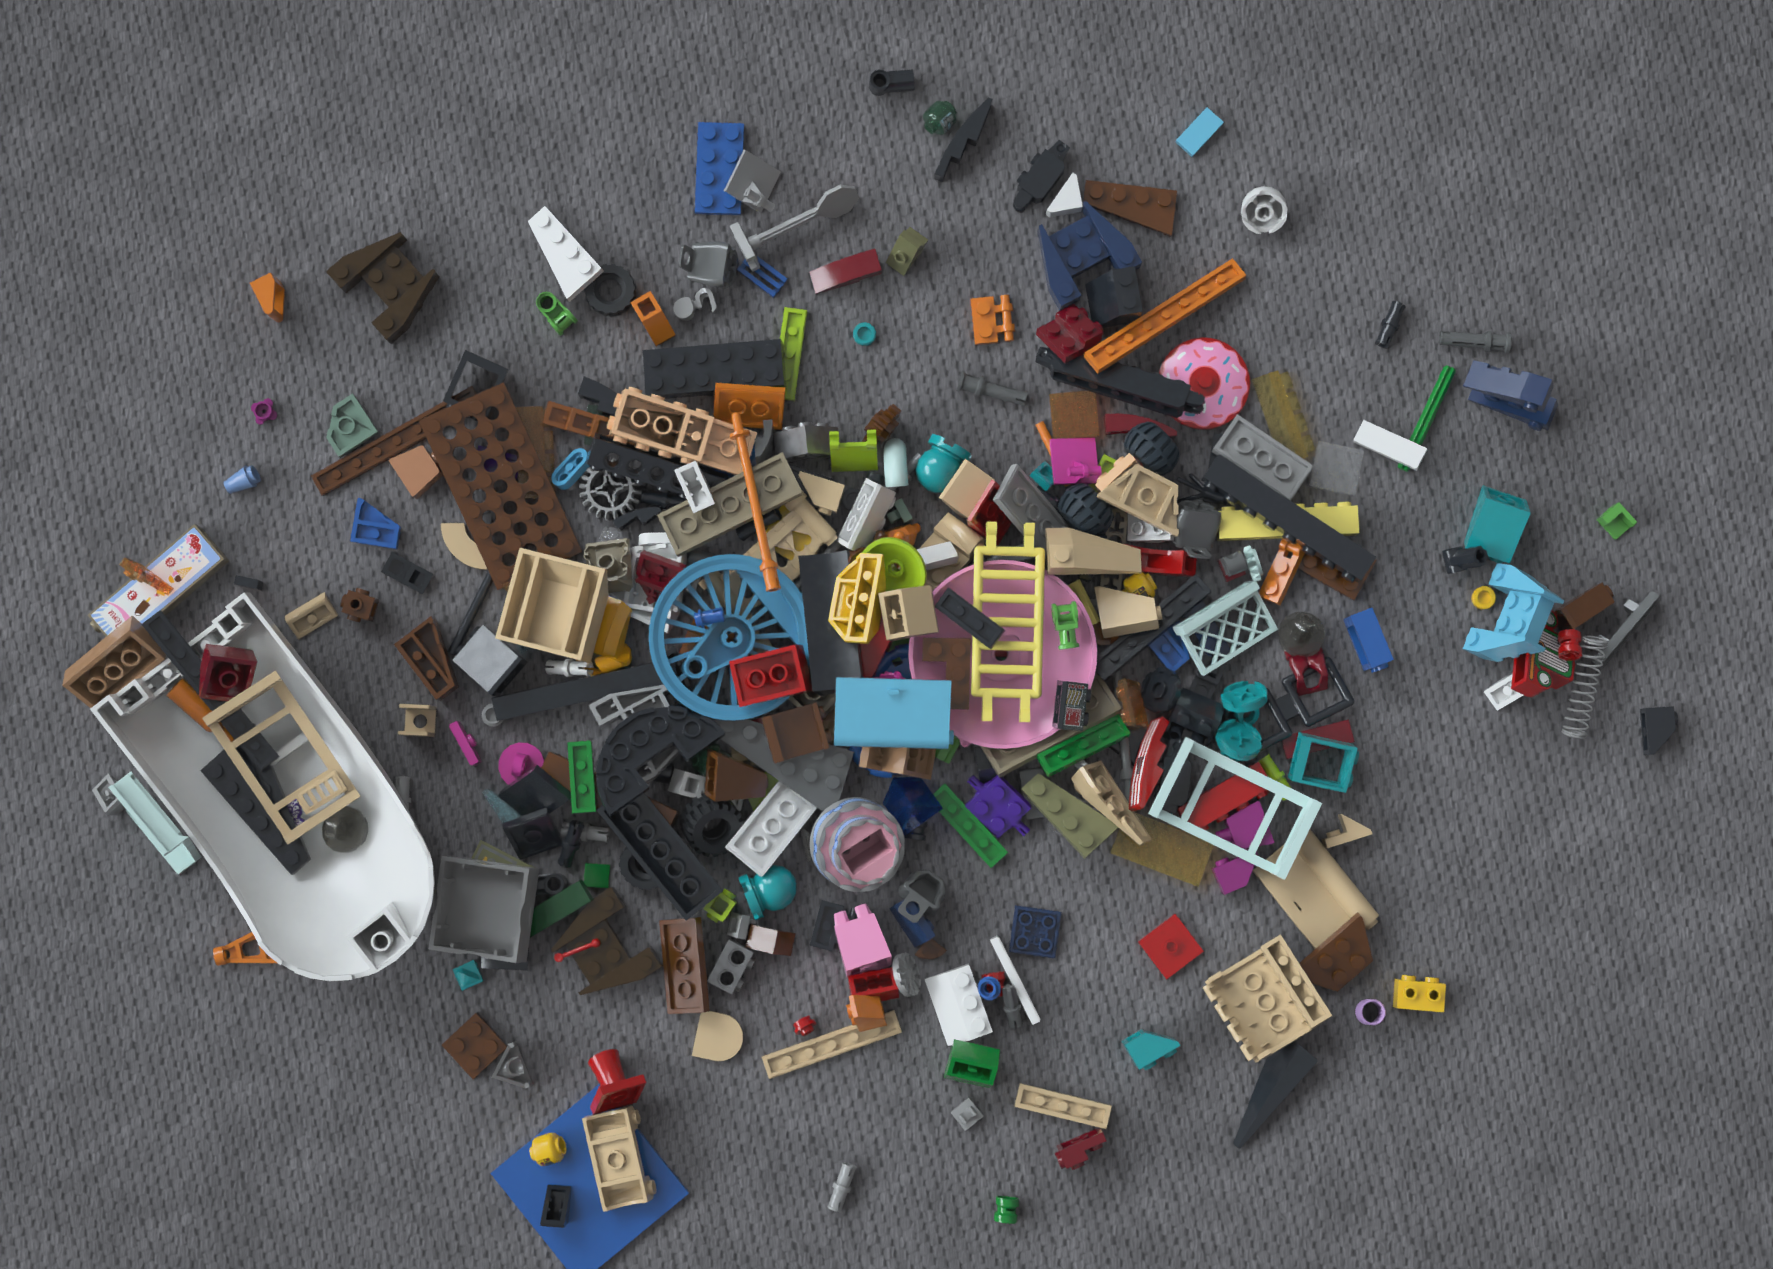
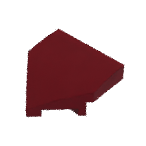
M646 550L640 553L636 571L637 577L634 580L644 590L649 605L657 601L666 585L679 572L685 569L686 565Z

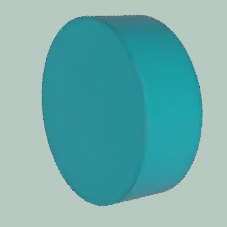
M866 322L859 323L853 330L855 342L860 346L871 345L876 338L875 328Z

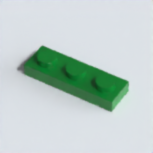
M592 741L567 742L572 813L597 812Z

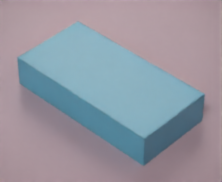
M1206 107L1179 136L1176 143L1193 157L1224 122Z

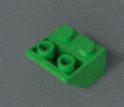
M954 1039L944 1078L986 1088L992 1087L998 1070L1000 1049Z

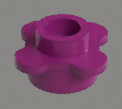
M266 398L264 401L252 404L251 410L256 417L255 421L257 424L263 425L265 421L277 418L278 414L273 409V401Z

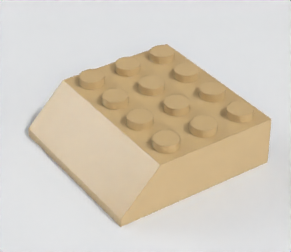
M520 548L495 639L591 663L609 596L607 569Z

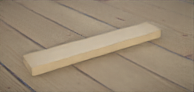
M895 1010L885 1013L887 1026L860 1032L857 1025H849L762 1056L768 1078L771 1079L902 1033Z

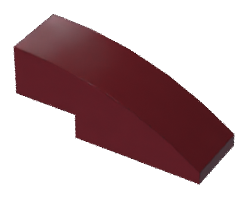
M874 248L834 261L809 273L815 294L880 275L882 270L876 249Z
M1121 413L1104 415L1105 435L1126 434L1133 427L1144 422L1155 423L1171 439L1176 438L1177 431L1163 423L1137 415Z

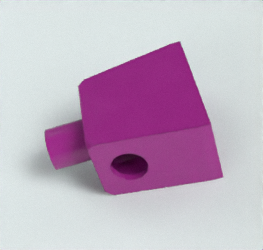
M1260 801L1252 802L1244 809L1229 815L1224 820L1227 828L1215 832V835L1228 842L1232 841V844L1243 849L1249 848L1265 816ZM1269 826L1259 846L1275 843Z

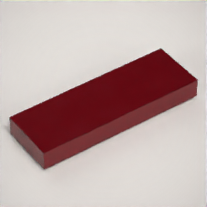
M1349 719L1301 731L1302 733L1342 742H1355ZM1299 732L1293 733L1289 738L1281 741L1286 759L1293 757ZM1311 743L1309 753L1333 747Z

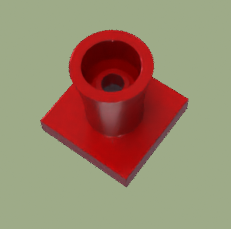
M617 1049L602 1051L589 1059L588 1065L600 1084L590 1106L593 1115L637 1103L646 1085V1080L643 1074L628 1079L625 1078Z

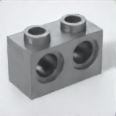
M729 939L707 982L731 995L735 990L739 992L745 981L742 978L745 969L750 971L756 960L753 957L755 951ZM739 950L744 953L745 960L743 963L738 964L733 961L732 954L734 951ZM728 971L733 974L734 981L732 984L722 982L721 975L723 972Z

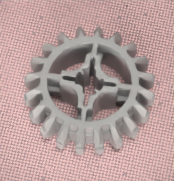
M589 467L587 471L591 474L590 477L582 475V479L587 484H580L579 488L586 490V492H582L579 495L581 498H588L582 504L584 507L591 505L588 510L590 514L597 510L596 517L598 519L605 513L604 518L606 521L610 520L611 514H613L615 520L619 517L618 513L626 514V508L631 512L635 510L630 505L632 502L635 504L640 503L634 496L642 495L640 490H635V488L642 485L634 482L635 479L626 477L628 483H616L613 481L610 471H593ZM604 473L603 484L592 490L595 480ZM609 482L616 488L612 497L605 491ZM629 490L625 501L617 506L618 495ZM593 497H607L611 508L598 505Z

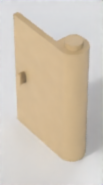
M1309 829L1285 880L1258 866L1252 870L1314 949L1321 945L1357 912L1362 916L1367 930L1378 923L1376 918L1379 914L1311 829ZM1284 845L1265 860L1275 864Z

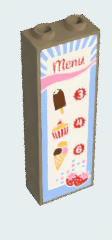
M194 524L88 614V617L92 620L90 625L98 633L102 632L107 637L131 616H134L141 623L145 622L159 610L166 616L225 566L229 560L204 530Z

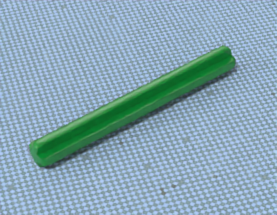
M1447 365L1443 367L1409 441L1422 445L1456 373L1454 368ZM1401 463L1397 465L1399 469L1406 472L1411 469Z

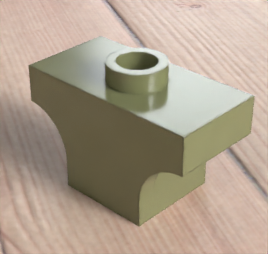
M911 227L906 231L903 230L886 264L904 276L922 253L928 239Z

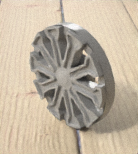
M905 952L894 957L893 976L899 991L904 996L911 997L917 995L920 991L918 988L921 986V979L918 978L920 973L918 966L915 967V960Z

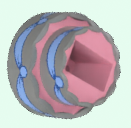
M861 797L846 798L827 807L816 820L810 836V853L818 871L838 887L852 892L871 891L888 882L897 872L904 857V834L894 816L880 804Z

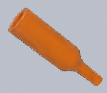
M182 678L166 696L207 732H212L202 719L212 711L199 697L193 687ZM219 722V725L221 726L225 734L228 736L230 741H234L235 739L231 736V734L227 731L223 724Z

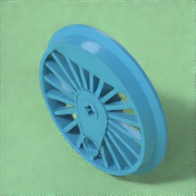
M725 554L699 560L679 572L666 585L654 606L649 625V649L654 668L661 682L674 698L687 708L701 715L719 720H745L763 715L775 709L789 698L785 697L744 707L737 705L736 690L729 661L747 657L748 654H759L753 650V647L765 651L779 649L757 643L755 639L790 638L794 644L803 645L809 668L810 662L802 594L796 585L779 569H777L781 589L774 592H766L763 572H760L759 569L763 562L760 559L745 555ZM723 571L725 622L705 625L708 627V629L667 618L672 604L694 618V613L696 612L676 600V597L684 588H686L704 611L711 610L690 585L691 582L703 576L714 607H721L709 573ZM729 571H736L742 579L733 614H731ZM746 586H748L754 596L740 616L739 612ZM757 600H759L764 607L747 620L746 617ZM767 611L774 618L753 627L751 625ZM778 623L785 632L755 634L756 630ZM665 624L702 633L703 636L664 639ZM726 633L735 634V637L733 638L734 642L731 641L728 643L726 641V639L728 638V635ZM697 642L691 651L670 659L667 658L664 644ZM686 658L681 666L682 674L677 677L670 664ZM691 661H696L700 665V671L697 674H693L689 670V663ZM729 665L731 705L716 704L724 670ZM719 669L711 701L697 696L709 675ZM686 677L691 680L701 678L692 692L681 683Z

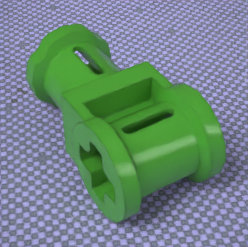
M1072 601L1071 604L1058 606L1051 604L1055 631H1059L1060 645L1058 649L1080 647L1076 641L1075 628H1078L1076 601ZM1060 612H1070L1069 614H1060Z

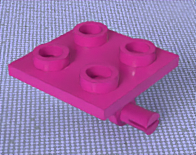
M1095 438L1049 440L1054 485L1097 484L1096 481L1101 475L1102 470L1101 466H1098Z

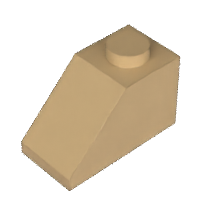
M800 471L799 478L813 505L818 508V512L831 516L832 513L837 514L845 485Z

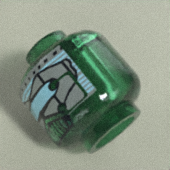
M948 101L934 102L923 114L924 128L930 134L944 135L957 122L956 109Z

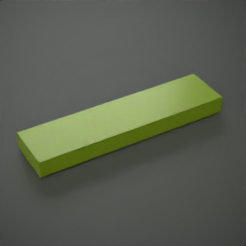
M785 307L780 335L784 347L785 400L795 401L808 311Z

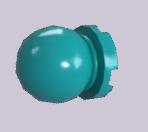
M932 434L927 442L931 449L925 451L917 462L916 475L919 483L927 491L942 493L961 466L960 464L965 459L970 461L972 455L957 444H954L953 447L943 442L945 438L936 434Z
M771 865L762 877L757 873L754 878L750 879L747 874L738 877L755 920L764 917L762 911H765V909L770 911L784 909L796 896V878L791 871L783 866Z

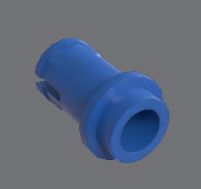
M722 607L706 611L699 609L697 613H694L697 627L705 628V625L725 622Z

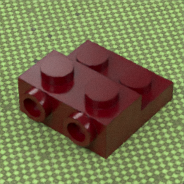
M1072 304L1057 312L1054 320L1037 328L1036 335L1064 363H1067L1099 344L1102 340L1103 328L1099 322L1093 323L1088 318V313L1083 307L1078 308L1075 304Z
M1098 1127L1056 1145L1058 1152H1055V1156L1061 1169L1071 1167L1072 1170L1084 1166V1161L1088 1160L1085 1150L1089 1149L1092 1152L1102 1148V1143L1106 1142V1138Z

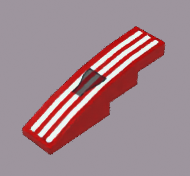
M1163 716L1151 720L1135 760L1129 796V810L1132 812L1144 808L1164 771L1157 763L1166 748V745L1160 739L1170 721Z

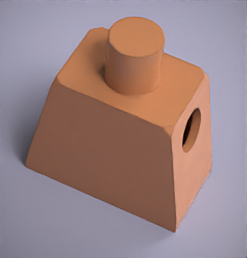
M424 445L388 460L411 496L415 499H418L443 476L434 453H430Z

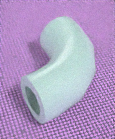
M898 438L888 440L884 446L885 487L909 485L906 444Z

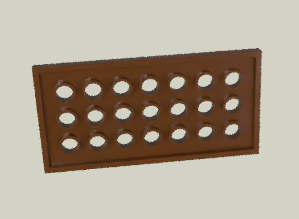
M504 382L419 420L497 590L510 585L515 564L507 566L503 563L504 554L512 553L517 560L519 549H524L527 543H533L539 553L563 559L582 552ZM491 406L499 410V416L495 420H490L486 416V410ZM469 416H474L478 420V425L473 430L465 426V419ZM450 425L455 427L457 434L453 439H447L444 436L443 431L445 427ZM499 428H506L508 430L509 437L506 441H499L496 438V431ZM479 437L485 438L488 442L487 448L483 451L475 448V440ZM457 447H463L467 453L465 459L461 461L455 459L453 455ZM509 449L518 451L519 458L516 462L511 463L506 459V452ZM492 458L497 461L498 467L494 472H488L485 469L484 464L487 459ZM467 468H472L476 471V478L472 482L466 481L463 477V473ZM519 470H525L529 475L528 481L524 484L516 481L515 476ZM501 479L507 483L508 488L504 493H498L495 490L494 484L497 480ZM477 489H482L486 493V499L482 503L476 502L473 498V493ZM529 491H534L538 494V502L534 505L528 504L525 500V496ZM507 501H514L517 504V511L514 514L505 512L504 505ZM488 510L496 514V520L492 524H487L483 520V514ZM539 512H543L548 516V523L544 526H540L535 522V516ZM517 522L526 524L527 532L524 535H517L515 533L514 526ZM498 531L503 532L506 536V541L502 545H497L493 541V535ZM553 533L558 537L556 546L549 547L546 545L545 537L547 534Z

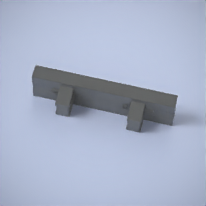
M1651 591L1640 605L1628 599L1623 605V609L1630 614L1625 623L1610 640L1601 634L1597 636L1607 640L1608 645L1605 649H1601L1605 656L1597 658L1603 662V665L1595 668L1601 671L1657 606L1659 603L1658 594ZM1599 652L1597 656H1603V654ZM1592 660L1593 665H1601L1600 662Z

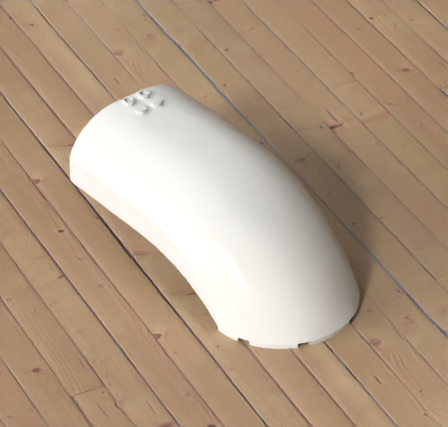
M244 592L225 606L227 610L212 620L213 624L188 644L201 660L206 644L253 650L258 662L252 685L276 670L361 796L302 835L311 860L298 872L291 875L200 771L224 748L214 733L203 729L166 696L182 678L188 683L169 658L144 677L134 679L115 694H109L90 708V710L197 846L234 900L258 941V945L268 956L278 964L294 971V973L311 979L343 981L369 976L395 962L413 945L422 932L433 903L435 880L432 858L424 838L404 801L359 732L250 592ZM271 688L241 709L250 721L257 726L286 706L275 690ZM289 713L260 733L277 752L303 731ZM309 740L273 767L285 797L328 770ZM332 778L327 780L334 792L337 791L338 788ZM323 783L319 785L325 796H329L330 793ZM315 788L311 791L317 801H321L322 798ZM345 793L340 794L307 815L303 810L301 817L305 821L344 796ZM304 794L303 797L310 807L314 804L308 794Z

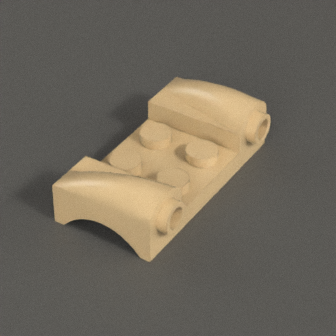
M949 512L934 527L933 534L919 548L951 541L958 554L957 563L926 571L925 586L931 585L932 591L949 576L966 568L974 558L975 547L985 546L983 537Z
M628 1106L582 1118L603 1212L652 1200L657 1191L656 1184L649 1176L644 1175L634 1131L641 1122L639 1111L634 1110L633 1106Z

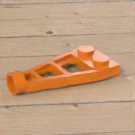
M253 932L225 946L213 948V956L217 966L228 963L277 962L268 956L260 946L259 955L245 956L243 954L242 945L256 940ZM226 950L230 952L229 958L227 957Z

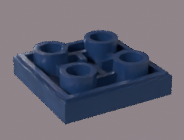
M904 900L889 908L914 947L935 937L933 924L930 920L925 919L923 915L917 923H912L898 912V908ZM909 902L906 905V911L910 915L918 914L920 910L919 905L916 902Z
M1015 905L1009 952L1055 958L1062 912Z

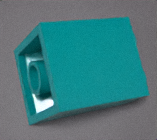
M1482 485L1464 540L1465 548L1482 546L1487 551L1490 560L1500 564L1503 561L1510 564L1531 513L1527 500Z

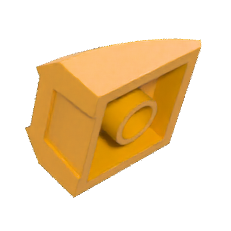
M608 596L593 653L610 657L622 655L632 609L622 600Z

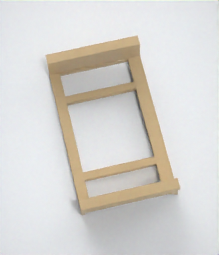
M276 670L202 718L269 814L287 844H290L361 797ZM273 688L286 707L231 742L219 725V722ZM290 713L328 770L281 801L273 804L236 748ZM336 770L347 788V791L344 792L345 795L291 830L278 811L294 801L296 793Z

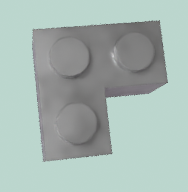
M812 422L798 423V427H783V431L773 433L775 456L783 452L787 461H797L805 458L831 457L829 431H839V427H829V423H818L812 426Z

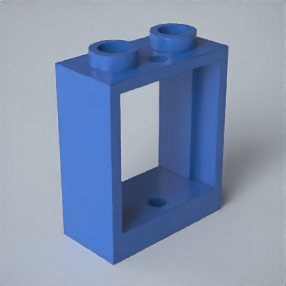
M1373 608L1343 619L1363 670L1370 669L1371 673L1389 667L1387 662L1394 659Z

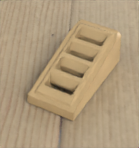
M333 770L294 796L307 815L347 791V788L336 770ZM331 778L338 788L335 792L327 781ZM322 783L330 793L327 797L319 786ZM314 788L322 798L319 802L311 791ZM306 793L308 794V796L314 804L311 807L308 805L305 798L303 797V795Z

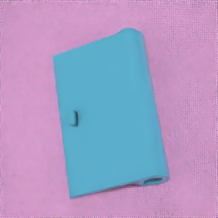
M836 677L834 746L948 749L949 744L953 745L954 730H949L951 680Z

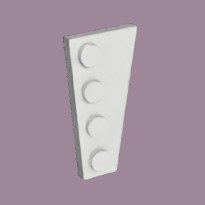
M545 206L528 221L569 302L604 272Z

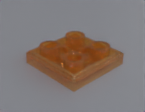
M1078 391L1049 394L1053 439L1099 437L1096 393Z
M1126 678L1118 680L1116 694L1119 701H1122L1123 710H1121V717L1123 722L1127 723L1130 727L1140 729L1149 727L1145 707L1142 704L1144 702L1140 694V683Z

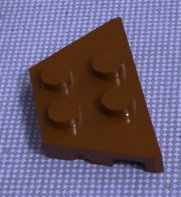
M1357 912L1299 963L1311 983L1338 992L1373 962L1362 916Z

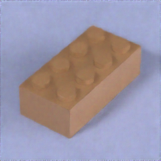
M131 616L65 670L62 686L88 707L92 708L106 696L117 693L134 679L144 677L165 660L166 654L141 625L142 623L134 616Z

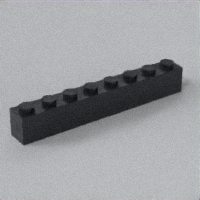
M1220 454L1217 455L1201 479L1205 483V488L1214 493L1216 491L1224 495L1223 499L1231 505H1240L1244 508L1243 512L1251 518L1258 517L1264 521L1262 524L1271 531L1278 530L1283 534V539L1291 544L1298 543L1303 547L1302 551L1311 557L1316 555L1322 559L1321 563L1331 570L1336 568L1342 572L1341 576L1351 583L1361 581L1376 559V556Z

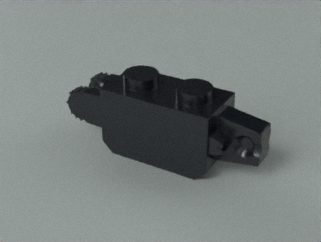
M1058 140L1049 150L1045 149L1042 154L1038 152L1030 162L1033 166L1028 172L1024 170L1017 179L1019 183L1017 191L1019 192L1013 202L1015 211L1023 212L1031 201L1035 204L1044 201L1064 174L1065 166L1063 161L1070 149L1068 145Z
M1170 739L1166 755H1163L1162 760L1158 761L1157 765L1164 771L1160 776L1159 783L1154 788V797H1157L1184 740ZM1187 758L1162 807V810L1176 815L1177 805L1183 806L1188 801L1192 764Z

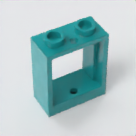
M1299 732L1287 777L1293 782L1346 793L1347 788L1351 787L1353 782L1352 769L1359 759L1358 748L1352 743ZM1311 743L1345 750L1337 782L1304 775Z

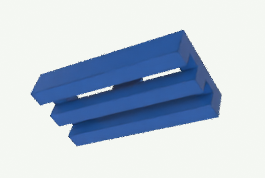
M757 256L759 265L781 280L777 283L760 269L755 270V273L775 287L774 290H771L745 270L746 266L749 267L746 259H744L741 266L737 268V271L774 298L786 283L787 278Z

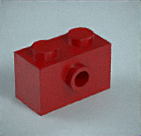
M893 967L869 970L861 974L848 976L850 995L879 996L881 1001L899 998V989L894 980Z

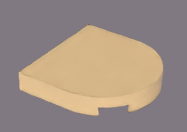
M714 1011L701 1013L692 1056L714 1061H725L732 1058L738 1053L743 1043V1031L740 1024L732 1016Z

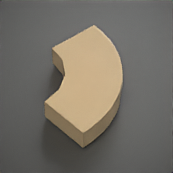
M441 523L442 536L450 552L458 560L470 567L488 570L476 543L468 536L465 524Z

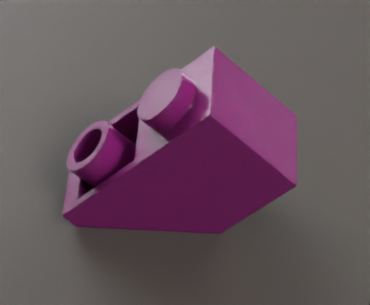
M1225 857L1216 861V866L1211 869L1222 894L1226 895L1247 885L1254 864L1240 857L1231 860Z

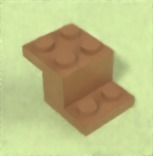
M862 747L859 767L931 780L936 749Z

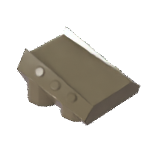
M624 538L586 544L584 550L586 564L607 569L608 593L630 592L633 587L630 539Z

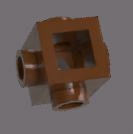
M356 588L355 592L348 590V593L343 595L340 607H342L341 612L348 614L347 619L360 623L361 619L373 622L379 599L370 597L369 591Z

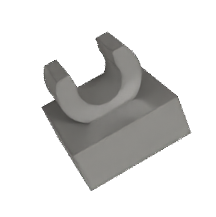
M731 912L727 935L746 940L748 925L750 923L756 924V921L750 919V916Z
M969 1097L951 1111V1114L965 1131L983 1117V1114Z

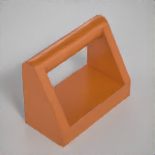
M268 273L252 281L250 285L263 311L274 321L280 323L283 320L285 289L281 281L272 273Z

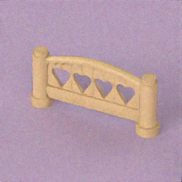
M804 492V495L784 504L790 513L766 533L772 560L777 562L774 546L794 552L793 560H787L785 567L778 566V569L792 582L800 576L798 556L816 555L823 544L830 546L838 538L837 532L806 500L807 495ZM792 531L809 535L812 539L811 543L804 545L802 551H796ZM759 542L754 544L743 555L762 560ZM719 571L709 573L719 603L725 608L723 574L721 575ZM729 571L731 614H733L741 581L736 571ZM702 579L698 584L705 590L707 587L704 579ZM753 596L748 599L743 597L741 609L739 612L740 616L746 609L747 605L749 604ZM757 600L753 608L760 606L761 602ZM749 613L746 619L749 620L753 615Z

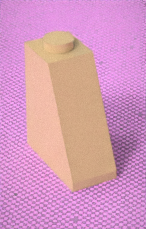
M1101 586L1095 587L1104 638L1159 629L1158 620H1162L1160 606H1155L1154 598Z

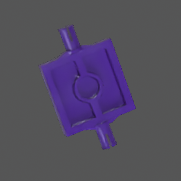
M972 775L967 780L976 790V793L966 803L965 807L997 838L1013 827L1022 836H1025L1030 831V828L1021 819L1031 809L1032 805L1003 777L999 778L996 775L991 781L984 784L975 775Z

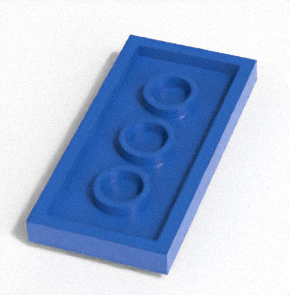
M698 122L695 214L741 216V201L726 193L724 189L744 149L743 123Z

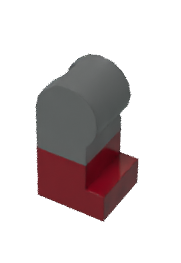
M1241 551L1222 557L1217 561L1225 582L1246 575L1245 570L1248 568Z

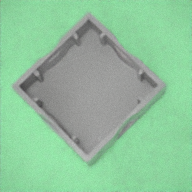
M441 856L437 884V906L433 915L428 949L455 954H475L487 959L512 963L526 962L539 868L458 856Z

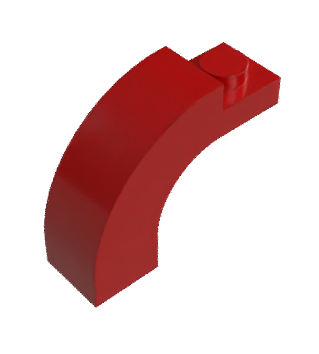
M1128 545L1141 550V569L1145 574L1193 577L1196 573L1197 558L1190 557L1184 550H1156Z

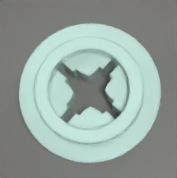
M1250 545L1246 546L1243 552L1250 575L1256 582L1261 581L1263 571L1257 552Z

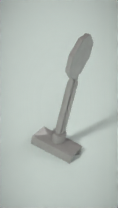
M840 184L826 191L817 203V207L759 235L755 234L747 237L738 222L730 225V228L753 272L760 269L755 250L762 247V244L820 215L822 217L837 218L851 211L859 197L854 186Z

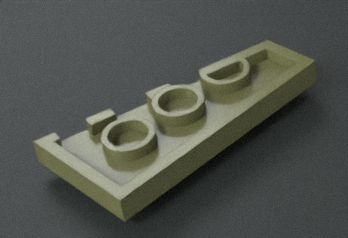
M1039 773L1021 788L1023 794L1084 859L1119 828L1108 818Z

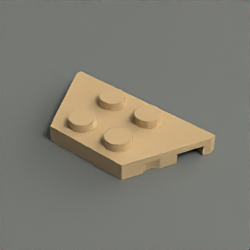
M1135 464L1097 494V498L1174 537L1178 536V485L1139 464Z

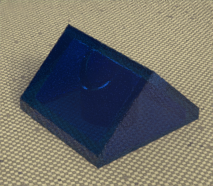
M894 777L883 801V805L897 820L904 835L943 809L923 779L918 777Z

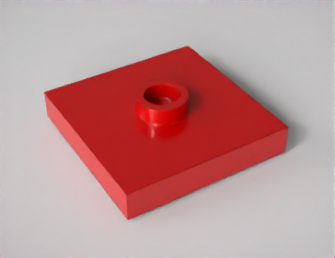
M1175 913L1138 941L1166 980L1204 952Z

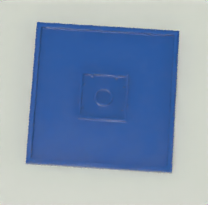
M600 1084L535 1136L556 1133L563 1137L567 1151L561 1162L540 1166L536 1161H533L529 1152L530 1147H532L533 1138L490 1173L566 1269H598L690 1193L637 1128L634 1131L644 1175L649 1176L651 1180L655 1181L656 1194H654L653 1199L649 1202L632 1204L603 1212L582 1118L593 1115L590 1106ZM547 1185L571 1186L569 1221L565 1228L540 1226Z

